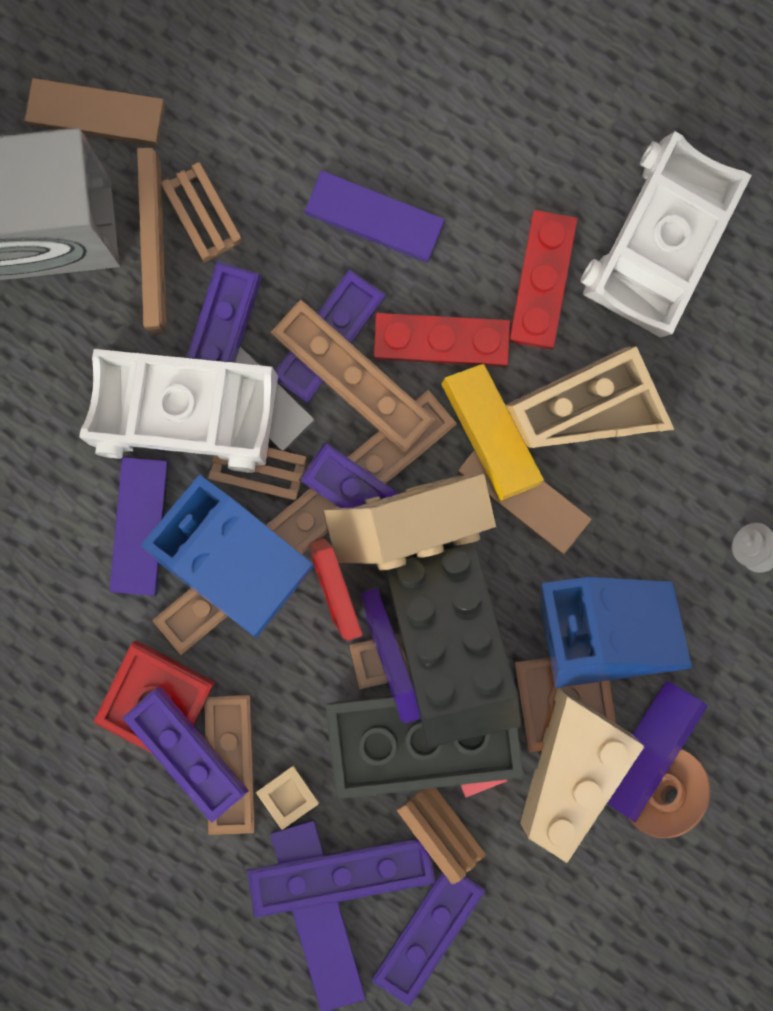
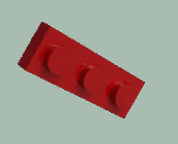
M533 210L509 342L553 350L577 218Z
M376 313L374 360L462 365L484 364L485 366L507 367L510 320Z

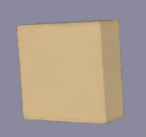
M295 765L256 791V794L281 830L320 803Z

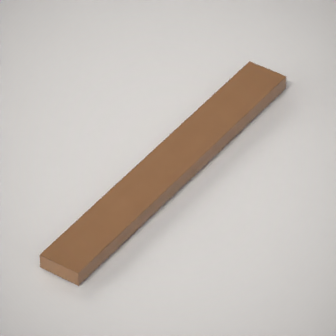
M427 390L415 401L432 415L435 421L405 454L378 431L347 458L387 484L453 429L457 423L432 393ZM310 488L266 526L302 555L308 550L309 542L318 540L329 532L324 510L337 506ZM190 588L152 621L179 654L183 655L228 616Z

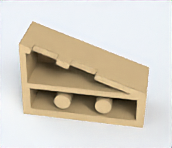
M637 346L624 347L505 405L526 446L530 448L674 430Z
M458 475L405 489L406 492L380 499L379 496L365 499L364 505L354 508L334 507L324 510L337 562L378 564L379 570H387L405 565V557L415 553L419 558L442 553L444 551L443 544L453 541L454 545H464L480 540L479 532L496 527L485 475Z
M557 688L554 698V709L549 727H546L542 753L537 769L535 768L520 824L530 840L567 863L629 771L644 745L626 729L562 688Z

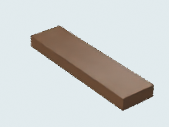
M137 148L143 326L149 334H165V331H167L162 185L160 183L162 182L161 161L156 150L154 151L153 148Z
M302 300L271 331V335L404 454L435 421L432 415Z

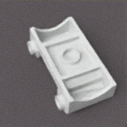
M676 131L663 138L660 143L653 141L646 149L640 165L645 167L642 177L647 180L610 253L603 256L600 261L593 259L581 278V283L586 285L583 295L659 337L673 334L752 176L745 171L725 166L706 157L692 147L683 135Z
M100 349L93 350L92 398L88 415L81 427L80 438L90 446L96 447L95 454L108 458H122L123 451H133V447L217 455L220 459L228 462V469L246 473L255 472V466L266 464L278 375L273 367Z

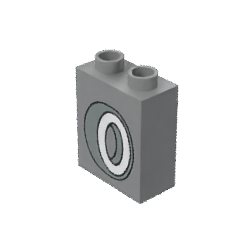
M81 129L0 137V280L120 267L111 180Z

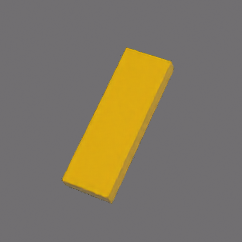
M481 364L445 377L441 385L500 501L540 486L544 479L485 365Z

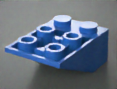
M198 475L140 545L164 568L255 638L259 636L314 568L313 563L234 499L201 475Z
M583 577L541 584L539 606L555 688L677 671L692 667L673 582Z

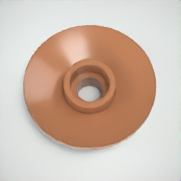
M681 749L637 821L634 822L629 819L631 823L643 833L663 839L683 835L694 828L704 816L711 794L709 777L700 761L689 752ZM676 789V799L672 803H666V794L670 790Z

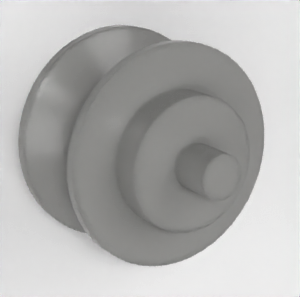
M751 523L741 528L734 537L732 544L735 559L753 572L763 573L773 569V531L762 523Z

